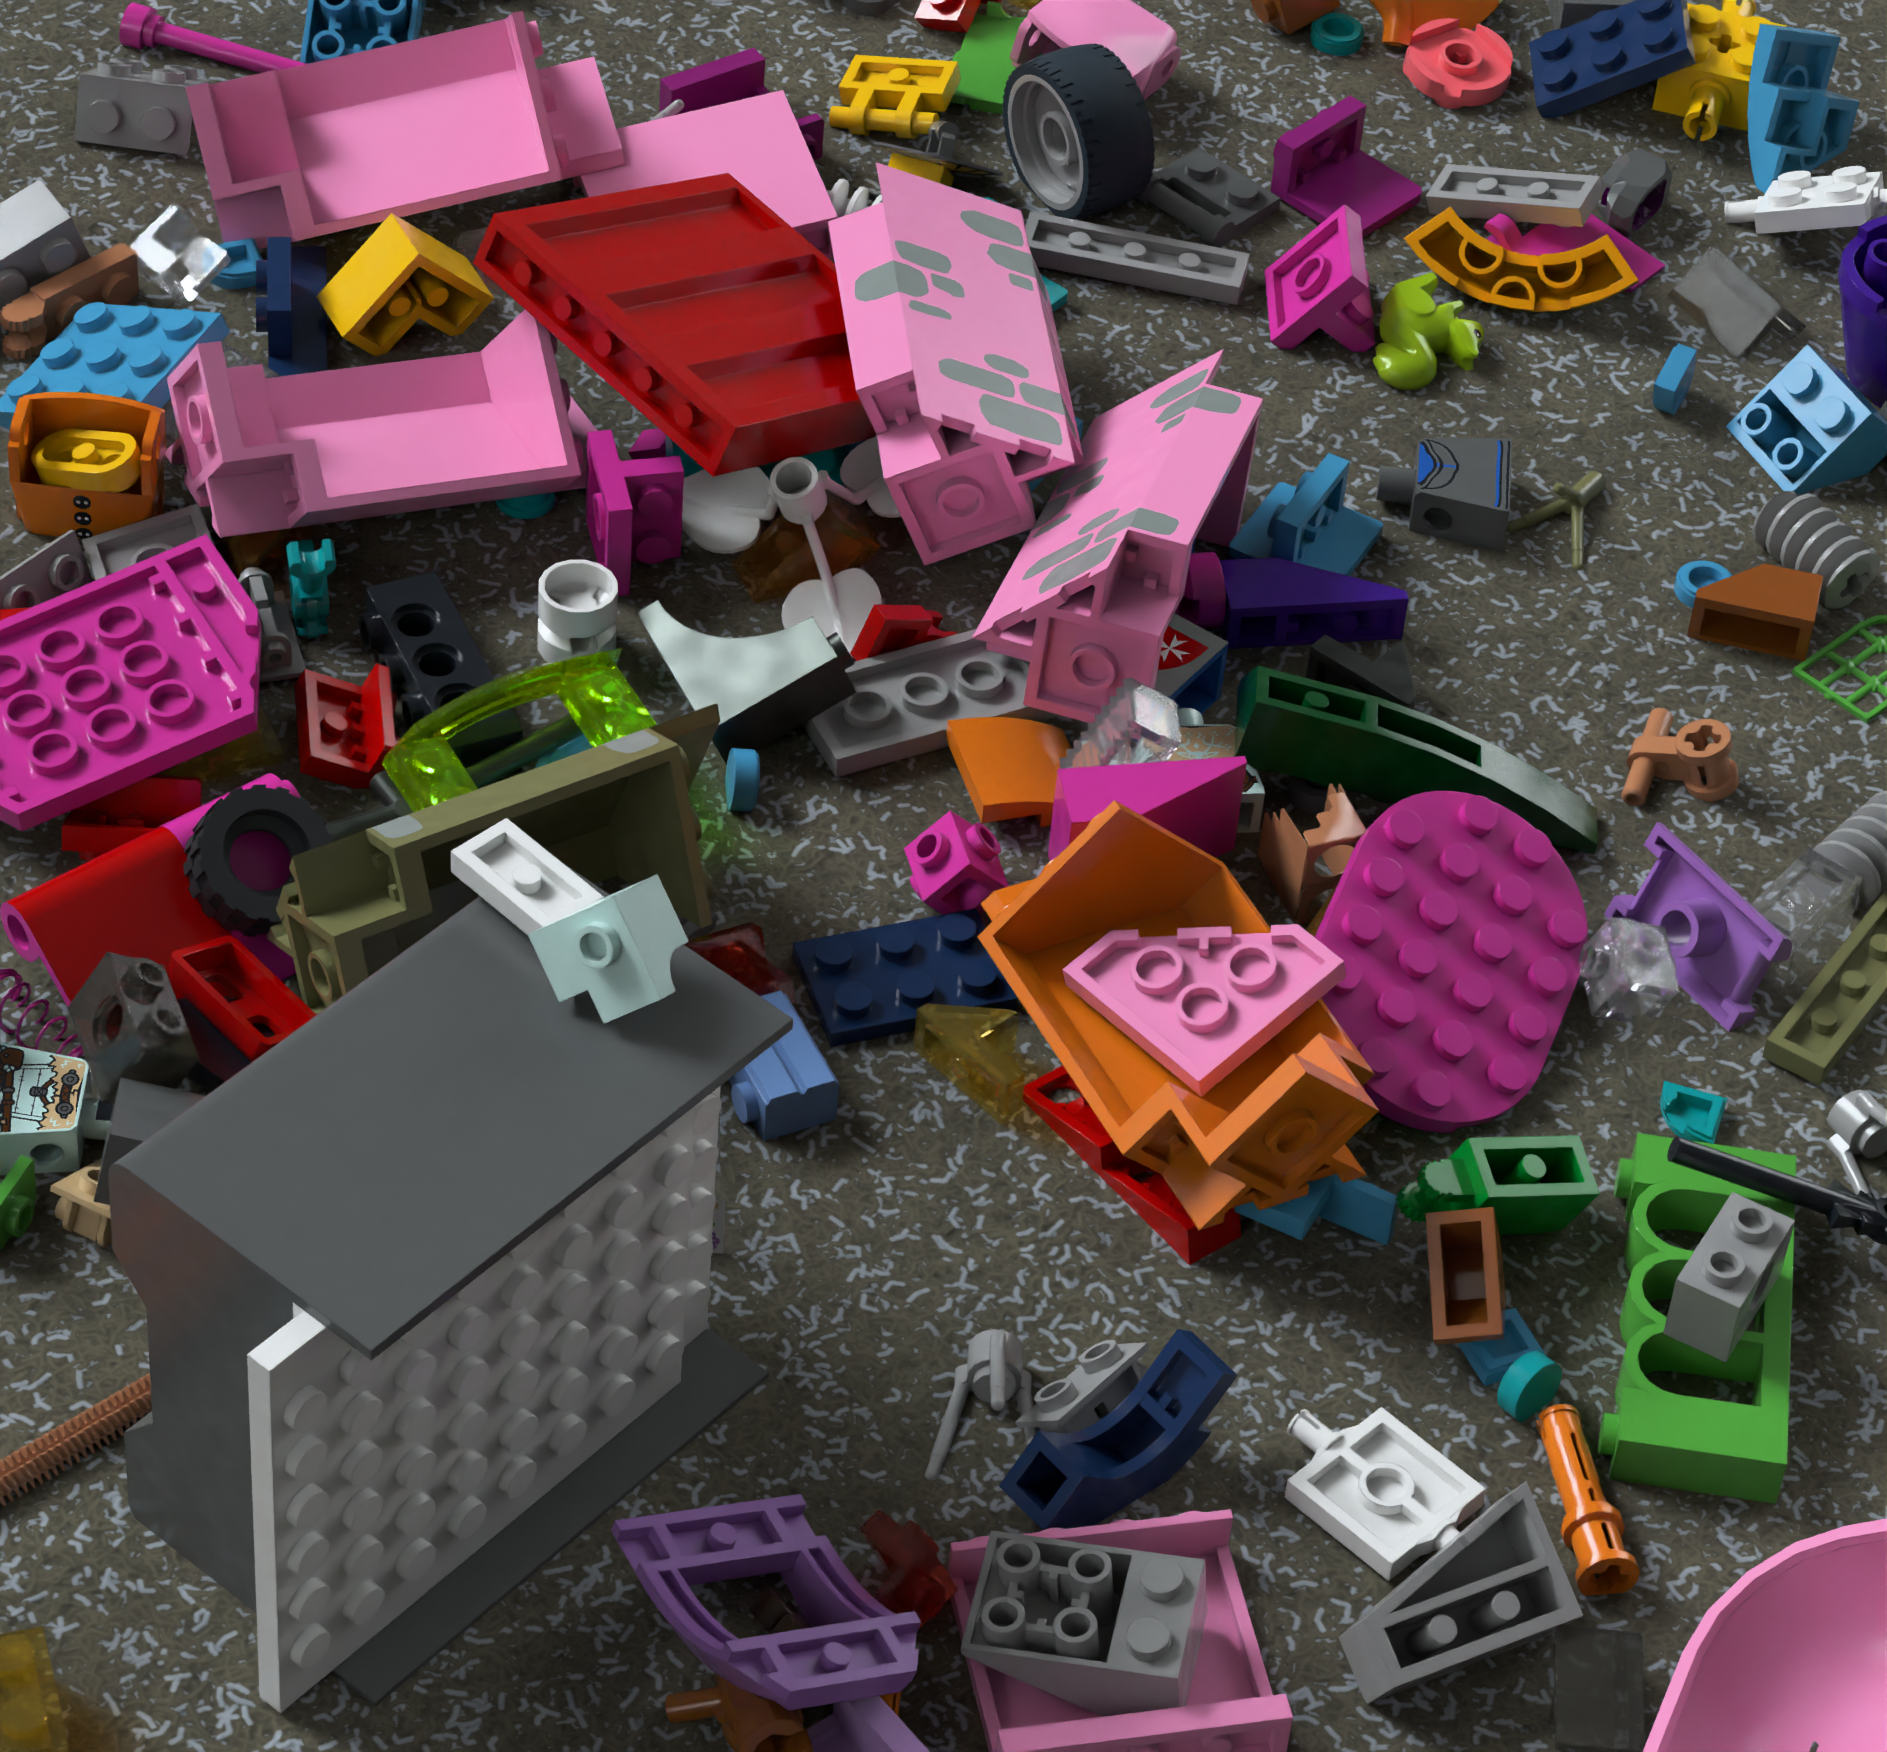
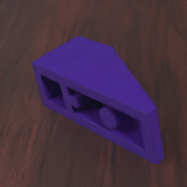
M1277 557L1219 560L1222 566L1226 592L1225 619L1220 631L1223 640L1229 642L1228 649L1313 644L1325 634L1338 642L1402 639L1409 601L1405 590Z

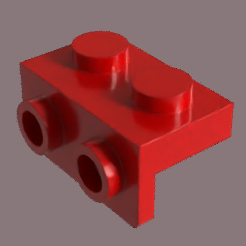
M375 664L362 686L304 669L294 685L300 773L354 789L370 788L369 783L377 773L385 770L390 771L394 767L400 751V737L395 735L393 718L397 697L394 692H391L389 667Z
M152 775L71 810L62 825L61 851L79 852L80 859L90 861L202 806L201 779L197 777Z

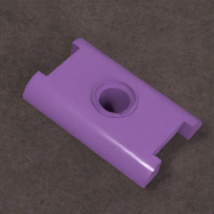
M1657 822L1644 844L1657 857L1656 862L1637 895L1614 896L1604 915L1729 1032L1754 1017L1757 1010L1749 1004L1750 999L1772 962L1789 959L1792 952V942L1663 823Z

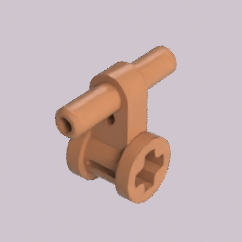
M1664 708L1653 709L1650 712L1642 736L1634 740L1627 758V766L1630 771L1621 794L1623 801L1633 806L1643 805L1654 776L1666 780L1683 781L1685 788L1691 795L1706 802L1718 801L1731 795L1737 789L1740 778L1736 763L1728 755L1732 749V738L1729 728L1718 720L1700 719L1682 727L1676 737L1668 736L1674 720L1672 713ZM1709 736L1713 739V743L1709 744L1708 742ZM1701 776H1706L1707 784L1702 782Z

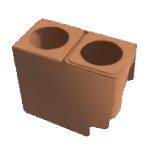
M1329 784L1324 812L1318 813L1316 816L1320 823L1319 828L1306 830L1303 833L1307 843L1284 808L1281 809L1280 820L1276 813L1273 812L1271 821L1268 812H1265L1258 858L1294 924L1295 922L1300 925L1319 921L1307 915L1308 904L1321 892L1337 888L1352 851L1366 831L1341 784H1338V793L1333 784ZM1320 855L1331 870L1332 876H1322L1315 872L1314 865ZM1307 886L1308 888L1304 889L1301 893V887Z

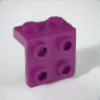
M1350 95L1330 108L1323 109L1315 117L1297 128L1285 132L1277 139L1273 151L1274 167L1270 192L1320 224L1345 204L1360 215L1364 238L1418 204L1421 200L1422 189L1416 183L1360 150L1367 105Z

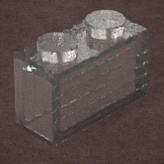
M1133 678L1123 679L1124 687L1116 688L1117 696L1109 697V705H1103L1102 713L1095 714V722L1088 723V731L1080 732L1081 739L1073 741L1074 748L1066 749L1067 757L1059 758L1060 769L1168 761L1182 744L1180 739L1182 734L1179 732L1181 727L1178 725L1180 720L1177 717L1179 712L1176 710L1179 706L1174 700Z

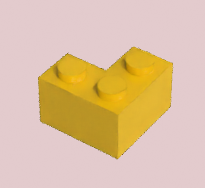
M393 213L384 220L316 296L342 338L374 356L388 353L419 318L449 336L463 334L495 299L465 256Z

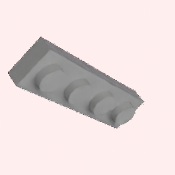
M1030 211L1025 225L1030 251L1038 267L1238 305L1248 271L1250 253Z

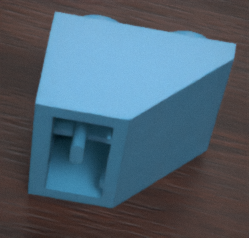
M1808 344L1726 426L1783 491H1794L1797 495L1868 474L1887 455V421L1838 368Z

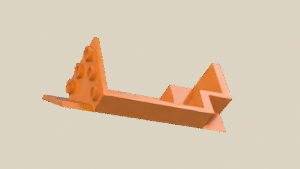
M1114 800L1103 812L1097 814L1089 822L1087 828L1065 850L1047 863L1035 879L995 890L980 904L992 922L977 936L1122 1155L1160 1173L1198 1230L1223 1223L1225 1213L1230 1208L1253 1201L1260 1211L1308 1195V1181L1313 1182L1337 1174L1341 1181L1345 1183L1367 1175L1345 1143L1379 1111L1362 1087L1375 1073L1321 998L1201 1097L1065 984L1063 969L1111 930L1138 929L1139 937L1177 936L1178 928L1231 926L1232 934L1271 933L1269 925L1222 861Z

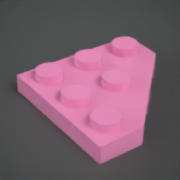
M1290 924L1271 925V933L1232 934L1231 926L1178 928L1177 936L1139 937L1138 929L1111 930L1063 969L1066 986L1202 1097L1346 977V970L1343 959L1300 925Z

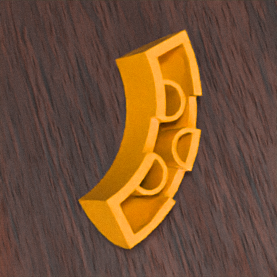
M1450 206L1404 237V240L1418 258L1451 286L1481 301L1514 310L1547 312L1580 308L1617 295L1639 282L1608 234L1592 243L1566 252L1541 254V256L1521 254L1506 250L1502 246L1481 237L1469 228Z

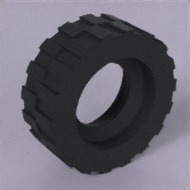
M266 784L253 785L250 789L243 790L240 787L231 791L224 800L220 798L199 820L192 830L194 834L186 843L184 853H187V861L183 864L184 876H188L190 882L188 889L192 898H197L203 907L201 909L202 912L209 919L213 917L221 923L220 927L230 932L237 930L243 932V936L256 937L258 934L268 935L270 927L282 923L276 912V907L283 886L295 882L291 872L287 881L282 886L271 891H257L240 882L230 865V850L232 844L240 835L250 831L270 833L285 845L291 860L294 855L335 841L333 834L329 835L325 826L327 822L321 813L317 814L309 806L310 802L302 796L300 798L293 796L289 793L290 790L279 786L276 789L266 788Z

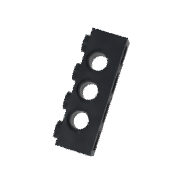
M436 571L366 588V614L359 615L358 619L363 644L368 651L377 649L380 653L379 664L389 667L391 690L399 689L401 693V709L408 729L410 731L420 729L422 732L423 752L427 765L432 772L442 770L443 774L454 770L458 773L523 738V729ZM520 768V769H518V770H516V771H514V772H512V773L522 771V768Z

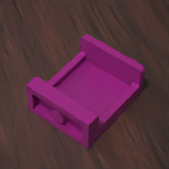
M753 47L661 78L659 112L677 99L684 102V108L676 115L771 93L764 86L765 58ZM817 113L800 119L795 117L813 160L822 158L824 120Z

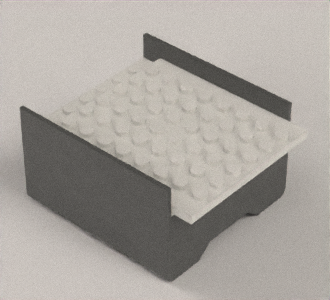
M568 867L581 879H583L586 883L593 887L597 892H599L602 896L606 897L610 895L598 886H596L595 884H593L592 882H590L589 880H587L586 878H584L582 875ZM479 896L109 1167L108 1183L112 1248L145 1305L147 1313L152 1411L124 1432L129 1507L136 1520L257 1614L260 1698L279 1713H282L330 1672L371 1704L377 1706L769 1377V1372L707 1329L708 1302L711 1296L709 1284L711 1255L713 1252V1213L716 1204V1161L719 1155L717 1141L719 1112L721 1109L720 1088L723 1083L793 1029V1018L685 945L676 948L670 960V973L676 990L674 993L603 1024L588 990L561 1002L558 1001L529 936Z

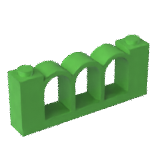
M1637 1133L1631 1159L1619 1158L1615 1178L1614 1197L1626 1199L1625 1221L1630 1222L1623 1253L1626 1267L1630 1271L1631 1276L1619 1319L1622 1339L1627 1344L1615 1390L1616 1414L1603 1413L1598 1441V1454L1611 1456L1609 1479L1776 1504L1787 1466L1794 1226L1781 1274L1755 1315V1332H1744L1726 1362L1663 1334L1667 1317L1655 1310L1649 1302L1658 1299H1672L1676 1279L1694 1252L1669 1245L1658 1238L1654 1232L1661 1229H1681L1706 1233L1732 1192L1794 1220L1795 1204L1669 1162L1667 1159L1668 1149L1674 1138ZM1693 1141L1796 1177L1797 1156ZM1653 1371H1676L1753 1383L1752 1405L1671 1393L1660 1389L1648 1381L1645 1374Z

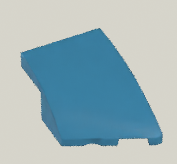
M1760 23L1749 81L1747 116L1752 173L1756 187L1764 194L1772 181L1778 180L1779 175L1792 171L1810 172L1847 149L1860 101L1826 90L1841 39L1839 36L1823 31Z

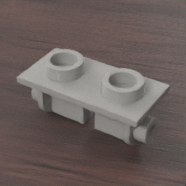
M69 530L53 542L46 543L40 547L38 552L0 576V609L34 607L77 589L92 580L74 530Z
M258 567L247 568L241 573L238 581L259 611L262 626L260 676L262 680L259 683L299 678L306 668L283 590L274 591L271 576Z
M1106 1340L1090 1347L1079 1357L1081 1365L1070 1375L1046 1385L1034 1396L1036 1404L1015 1421L1017 1427H1040L1041 1431L1068 1434L1083 1430L1100 1421L1094 1409L1097 1407L1103 1418L1107 1416L1132 1392L1147 1372L1148 1368L1137 1360L1150 1349L1148 1342L1117 1344L1115 1340Z

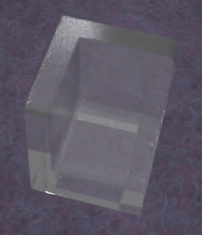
M176 203L171 204L129 246L137 252L138 267L146 279L184 306L189 304L231 261L224 249L198 232L185 209Z

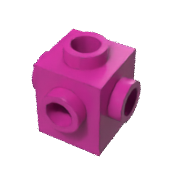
M951 810L904 848L913 873L910 876L912 888L925 904L941 914L977 908L980 915L984 911L980 904L993 891L1009 887L998 858V854L1001 853V847L993 833L983 824L975 823L972 825Z

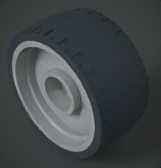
M1096 43L1071 46L1036 57L1011 72L1012 74L1009 75L1006 87L1004 88L1002 103L1003 126L1005 128L1007 146L1010 150L1009 153L1021 181L1055 216L1078 219L1100 214L1119 207L1145 192L1144 190L1148 188V184L1151 182L1150 179L1153 175L1155 161L1151 119L1136 80L1132 77L1130 70L1126 68V65L1122 63L1121 59L1113 51H1109L1107 47L1104 48L1103 45Z

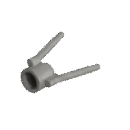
M1859 1089L1844 1095L1830 1110L1827 1121L1828 1126L1835 1132V1135L1828 1140L1826 1145L1840 1160L1855 1194L1858 1195L1860 1190H1862L1872 1198V1194L1854 1154L1862 1153L1867 1158H1875L1887 1151V1109L1881 1106L1868 1091Z
M993 1329L978 1333L970 1340L967 1364L960 1365L955 1369L954 1389L930 1455V1461L925 1472L926 1479L933 1481L939 1477L969 1392L974 1391V1394L980 1400L991 1403V1407L995 1411L1002 1410L1005 1401L1009 1400L1013 1395L1016 1396L1020 1416L1034 1406L1031 1394L1032 1375L1023 1369V1346L1014 1334L1004 1330ZM1039 1427L1023 1428L1028 1444L1040 1430Z

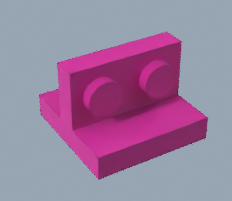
M1344 204L1264 270L1271 343L1280 349H1293L1318 328H1321L1352 352H1366L1375 345L1374 312L1371 307L1370 276L1365 263L1361 217Z
M612 430L587 432L585 519L597 563L609 569L617 579L618 596L630 595L631 562L641 561L646 564H657L668 558L681 557L684 469L680 456L620 461Z

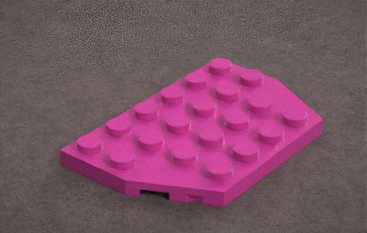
M207 534L0 620L1 821L20 831H25L257 730L262 634L259 611Z

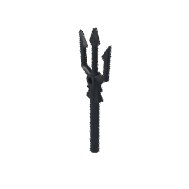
M1678 1136L1672 1140L1667 1154L1669 1162L1824 1214L1831 1228L1853 1227L1857 1235H1867L1873 1241L1887 1245V1198L1872 1199L1862 1190H1860L1858 1195H1855L1836 1179L1827 1188Z

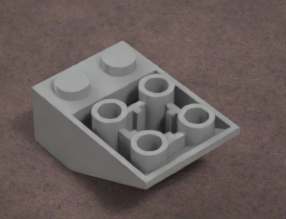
M991 1530L961 1644V1655L1102 1717L1186 1706L1208 1612L1205 1559Z

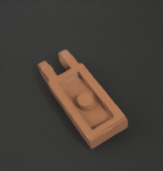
M119 243L30 288L29 293L2 307V311H0L1 326H4V330H9V334L4 335V339H2L3 353H6V357L19 361L20 359L26 360V358H32V355L40 354L41 350L46 346L47 340L61 334L74 320L75 313L89 303L128 304L133 296L139 294L137 252L125 243Z

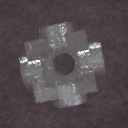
M1610 917L1581 949L1578 962L1579 971L1584 979L1591 1016L1628 1023L1650 1022L1680 991L1676 977V963L1671 955L1665 927L1636 922L1629 918Z

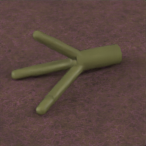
M1590 471L1572 488L1562 483L1554 484L1553 491L1561 496V499L1507 523L1506 531L1513 532L1529 527L1563 511L1570 514L1572 567L1575 570H1582L1584 568V508L1606 488L1605 477L1598 471Z

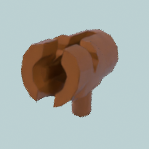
M715 1672L717 1687L668 1694L666 1697V1714L671 1723L715 1717L719 1723H722V1733L734 1752H813L807 1728L802 1725L804 1716L801 1709L788 1711L774 1700L760 1697L738 1688Z

